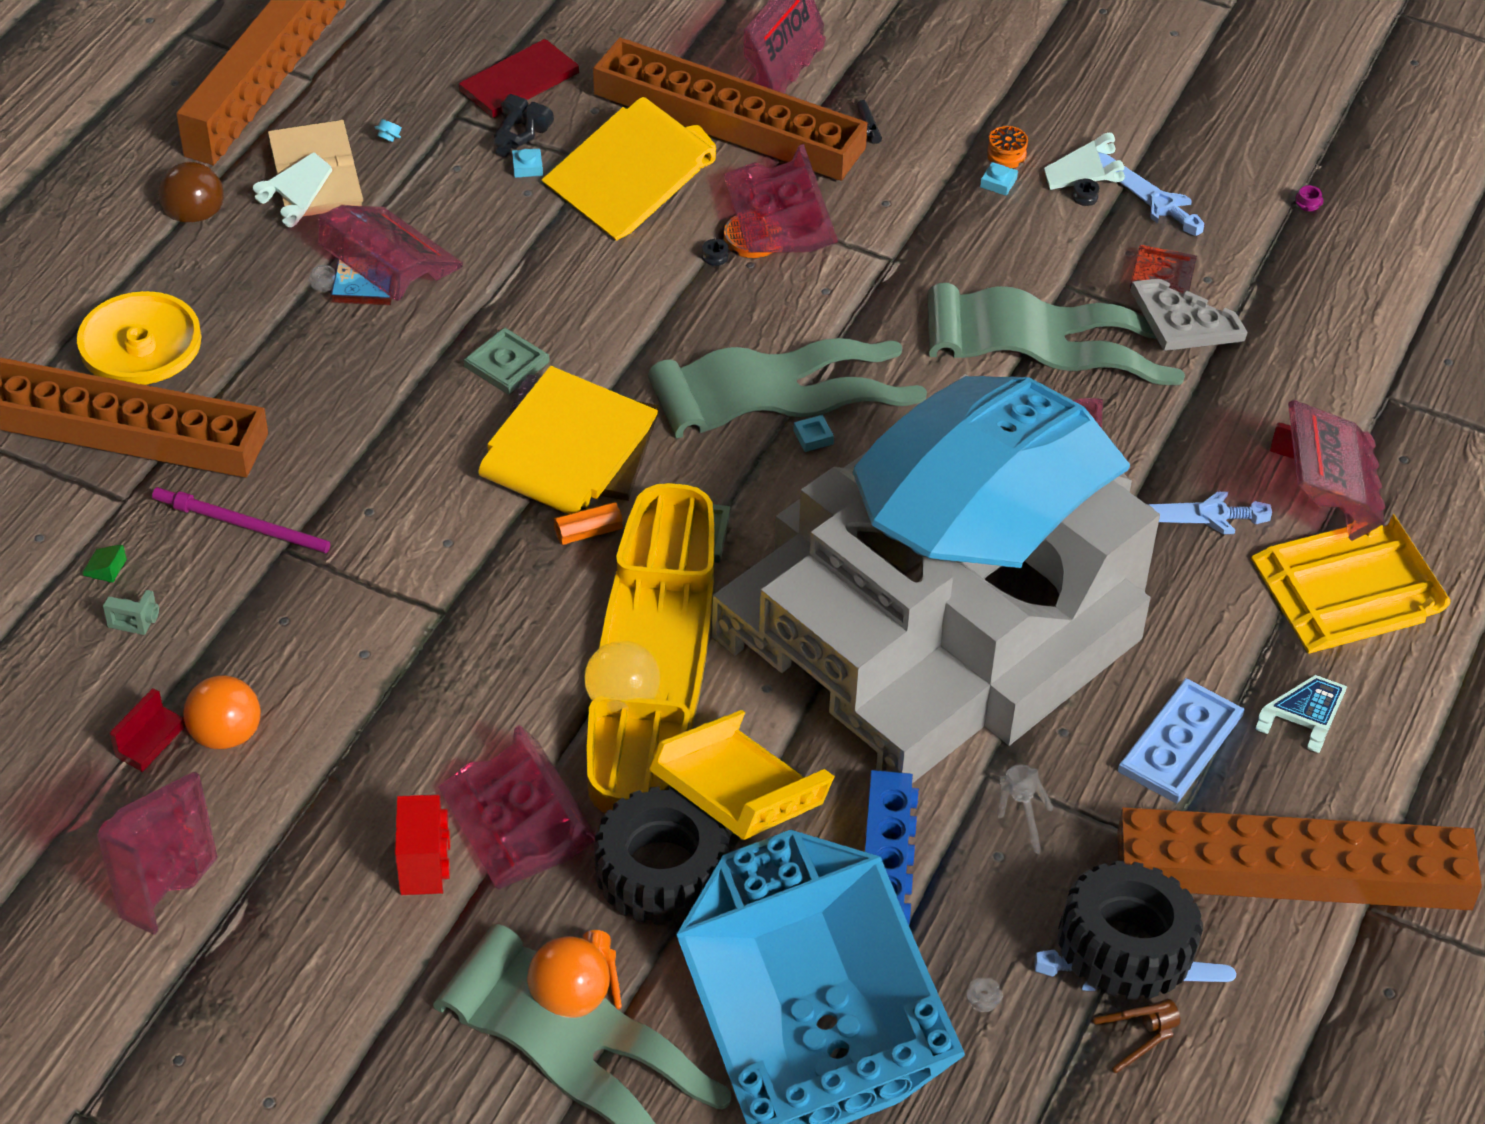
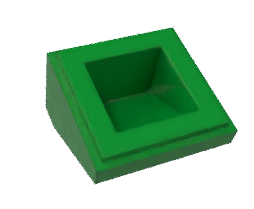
M114 545L96 549L83 571V576L113 583L127 560L124 546Z

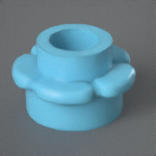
M381 119L379 125L375 126V129L379 130L377 136L393 142L394 138H401L399 133L402 127Z

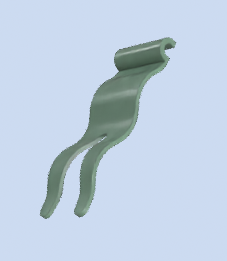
M938 283L932 286L927 293L929 357H937L938 350L946 347L953 349L954 358L976 357L992 351L1012 350L1027 354L1039 362L1059 370L1081 371L1099 367H1112L1129 371L1151 383L1159 385H1181L1184 382L1185 374L1181 369L1154 364L1125 346L1108 341L1072 342L1065 338L1067 334H1074L1096 327L1114 326L1132 330L1148 338L1157 339L1146 318L1128 308L1107 303L1059 307L1043 302L1032 294L1013 287H991L975 293L960 295L958 288L953 284Z
M843 338L826 339L784 354H765L748 348L730 347L708 353L695 362L681 368L674 360H663L653 365L648 373V379L676 439L683 437L684 429L690 425H696L699 432L702 433L720 427L737 416L752 411L768 410L788 416L810 417L830 412L838 407L854 402L877 401L895 406H908L921 403L927 397L926 389L919 385L893 387L862 377L834 378L810 386H801L797 383L798 379L806 377L816 370L837 361L857 359L868 362H882L898 357L902 354V345L897 341L868 344Z
M500 924L491 925L433 1004L434 1009L441 1013L446 1007L452 1009L459 1016L460 1023L482 1033L500 1037L516 1046L564 1094L580 1105L598 1113L611 1124L656 1123L633 1094L617 1078L593 1060V1054L600 1049L627 1056L646 1064L670 1080L688 1096L716 1109H724L731 1102V1092L726 1086L705 1075L665 1037L652 1028L624 1015L606 998L594 1011L577 1018H568L554 1014L539 1005L531 996L527 982L528 968L537 951L524 947L523 942L515 932Z

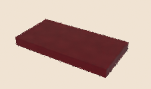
M543 39L460 82L459 91L494 118L502 114L501 103L507 95L513 94L529 100L578 74L579 65L548 40Z

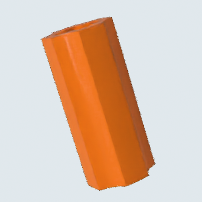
M612 502L554 518V528L560 544L564 545L623 529V520L617 503Z

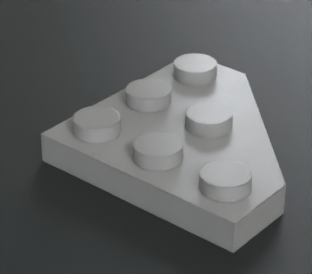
M1162 279L1132 282L1130 291L1164 351L1245 341L1248 332L1236 312L1224 308L1223 311L1207 305V299L1189 291H1186L1185 294L1169 288L1170 283Z

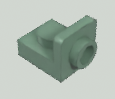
M151 590L145 591L139 603L129 599L108 596L103 605L108 628L141 635L146 634L150 624L156 622L159 614V605L156 604L154 592Z

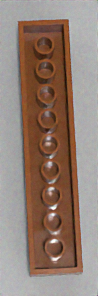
M271 0L176 113L184 157L214 166L220 157L226 154L228 147L233 141L239 138L245 126L254 119L255 114L262 105L267 103L268 98L275 89L280 87L287 74L293 71L300 58L306 55L313 42L318 40L325 27L331 24L338 11L344 8L346 0Z
M621 37L593 68L595 95L629 107L638 99L645 97L683 126L699 125L706 134L840 181L844 179L866 149L868 122Z
M0 357V430L245 478L248 477L269 434L265 409L263 407Z
M1122 807L1117 831L1118 861H1124L1127 865H1132L1133 862L1143 863V867L1153 869V867L1163 871V875L1166 877L1172 876L1177 879L1181 884L1180 887L1182 889L1186 888L1190 894L1473 910L1482 888L1474 828Z

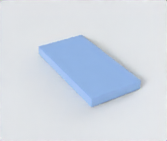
M1185 678L1121 761L1118 772L1178 804L1241 719L1244 708Z

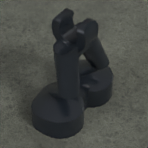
M513 94L507 95L501 103V112L505 119L494 134L495 145L499 146L496 149V155L507 157L511 149H517L519 146L534 140L535 131L538 133L546 132L554 121L551 109L536 102L529 104L525 98ZM514 124H525L524 133L516 135L510 132Z

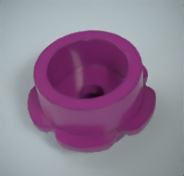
M1311 185L1303 186L1295 196L1296 204L1304 211L1317 210L1324 201L1321 190Z

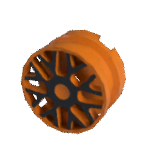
M1002 126L994 129L989 135L987 150L989 161L1009 168L1019 167V163H1024L1026 159L1028 136L1024 131L1013 126Z

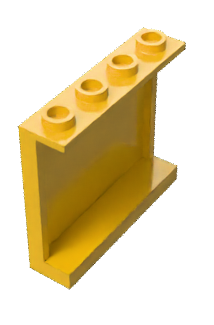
M740 710L724 715L712 722L704 723L689 731H684L671 738L661 740L653 751L654 759L649 770L741 839L745 840L822 805L835 776L823 769L803 777L738 730L745 715V712Z

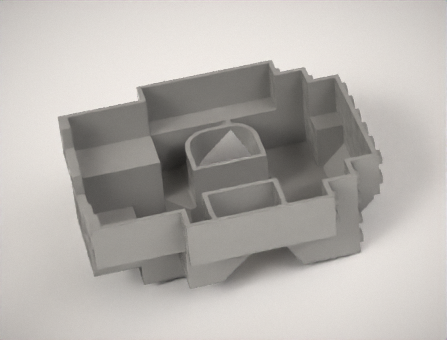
M964 374L963 376H961V377H960L959 379H957L956 381H958V380H960V379H962L963 377L968 376V375ZM1007 428V429L1005 430V431L1013 432V431H1012L1011 429H1009V428ZM864 453L844 468L832 467L801 489L800 499L776 515L774 552L713 595L712 637L734 656L744 649V643H746L781 673L791 667L793 660L831 691L829 713L878 752L876 771L913 774L912 783H914L984 726L1010 746L1142 639L1151 598L1145 593L1160 514L1153 507L1145 504L1130 493L1132 480L1124 473L1099 489L1069 514L1025 560L1027 564L1045 576L1059 593L1055 607L1034 605L1013 598L985 580L987 576L1001 566L928 558L915 553L909 546L887 537L881 530L872 526L852 473L854 466L865 455ZM857 531L861 532V536L871 547L904 572H907L922 561L923 580L916 583L908 579L858 540Z

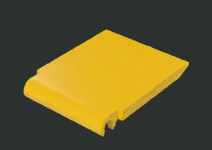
M642 97L628 109L622 107L542 179V182L617 241L632 233L698 173L700 168H704L703 157L705 154L714 159L715 150L650 100Z
M550 365L487 444L488 453L480 464L479 476L566 514L579 512L581 507L588 508L591 497L597 499L649 431L658 414V410Z
M1394 514L1391 516L1390 522L1384 527L1382 520L1378 518L1371 526L1368 522L1274 545L1251 557L1253 564L1308 654L1425 623L1427 616L1442 612L1450 604V598Z

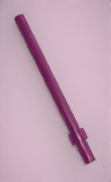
M156 487L152 494L153 499L173 505L174 509L185 513L193 511L323 553H327L330 549V541L194 499L193 495L182 491L175 493Z

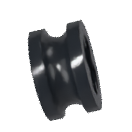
M1079 179L1074 184L1073 200L1082 206L1094 205L1098 201L1099 184L1092 179Z
M710 239L703 244V260L707 264L719 266L728 261V244L724 240Z

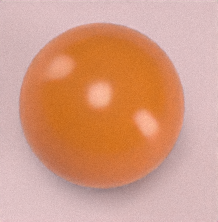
M218 675L201 681L191 690L185 701L183 716L188 733L197 743L212 749H227L244 743L255 733L259 726L261 710L258 698L248 684L232 676Z
M566 936L547 942L535 953L528 968L527 982L531 996L543 1008L563 1017L577 1018L591 1013L602 1003L609 988L610 974L605 957L595 945L582 938ZM588 980H592L591 985H588Z

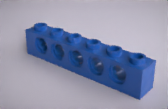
M871 770L865 852L880 856L884 867H891L890 869H885L909 925L911 903H904L905 895L912 894L913 874L906 873L907 865L913 866L915 845L908 844L909 837H915L917 816H910V809H917L919 788H912L913 774Z

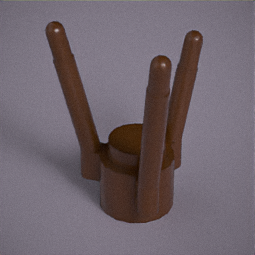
M1167 998L1145 1007L1107 1014L1092 1019L1093 1024H1101L1142 1016L1145 1028L1149 1032L1155 1031L1157 1035L1113 1066V1073H1118L1161 1041L1173 1037L1171 1029L1180 1025V1014L1177 1006L1171 999Z

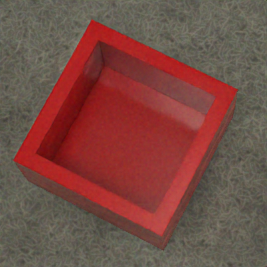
M440 795L397 796L395 856L400 894H443L444 880L450 879L448 850L451 849L450 829H448V808L441 809Z

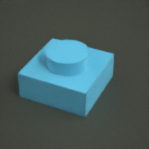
M540 149L512 150L515 178L543 176Z
M992 162L981 178L980 187L1007 196L1017 180L1018 170Z
M823 415L794 422L793 431L804 452L834 444V435Z

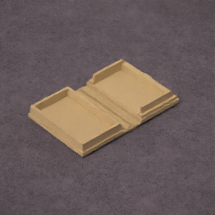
M344 120L268 131L277 175L313 152L332 168V172L303 216L362 207L363 197ZM282 196L284 207L287 205H292L287 199H285Z

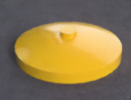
M141 291L113 297L95 307L84 318L79 327L77 345L83 364L95 376L147 385L168 379L186 368L197 355L202 337L198 317L188 304L168 294Z

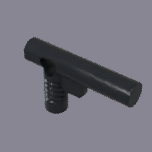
M860 100L857 103V108L862 120L868 122L867 137H870L873 144H878L882 141V136L867 102Z

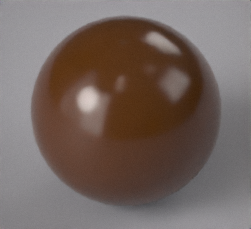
M184 162L175 165L165 173L159 184L158 198L163 212L171 219L180 222H199L212 217L220 210L223 204L224 191L220 179L209 167L196 162Z

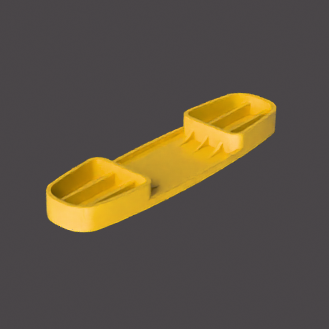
M666 483L656 484L643 490L637 496L628 517L616 555L617 571L600 641L592 702L589 706L587 733L589 797L594 806L604 813L609 809L613 811V804L621 798L629 799V794L635 791L648 792L650 787H660V790H669L671 786L649 770L654 759L653 751L661 740L671 738L693 728L701 691L711 624L715 549L713 502L705 492L697 487Z

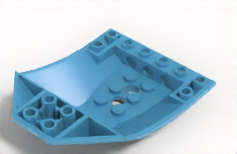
M965 376L933 394L898 420L876 440L854 466L852 473L872 526L881 530L887 537L909 546L915 553L932 559L1021 568L1023 562L1069 514L1099 489L1128 471L1130 464L1084 406L1030 377ZM1007 428H1009V429H1011L1013 432H1009V431H1005V430H1006Z
M794 830L785 831L722 856L676 935L747 1124H847L902 1102L965 1056L880 856ZM832 1015L837 1018L836 1025L831 1029L822 1030L817 1027L818 1020L823 1016ZM837 1048L849 1050L843 1058L834 1059L830 1057V1054Z

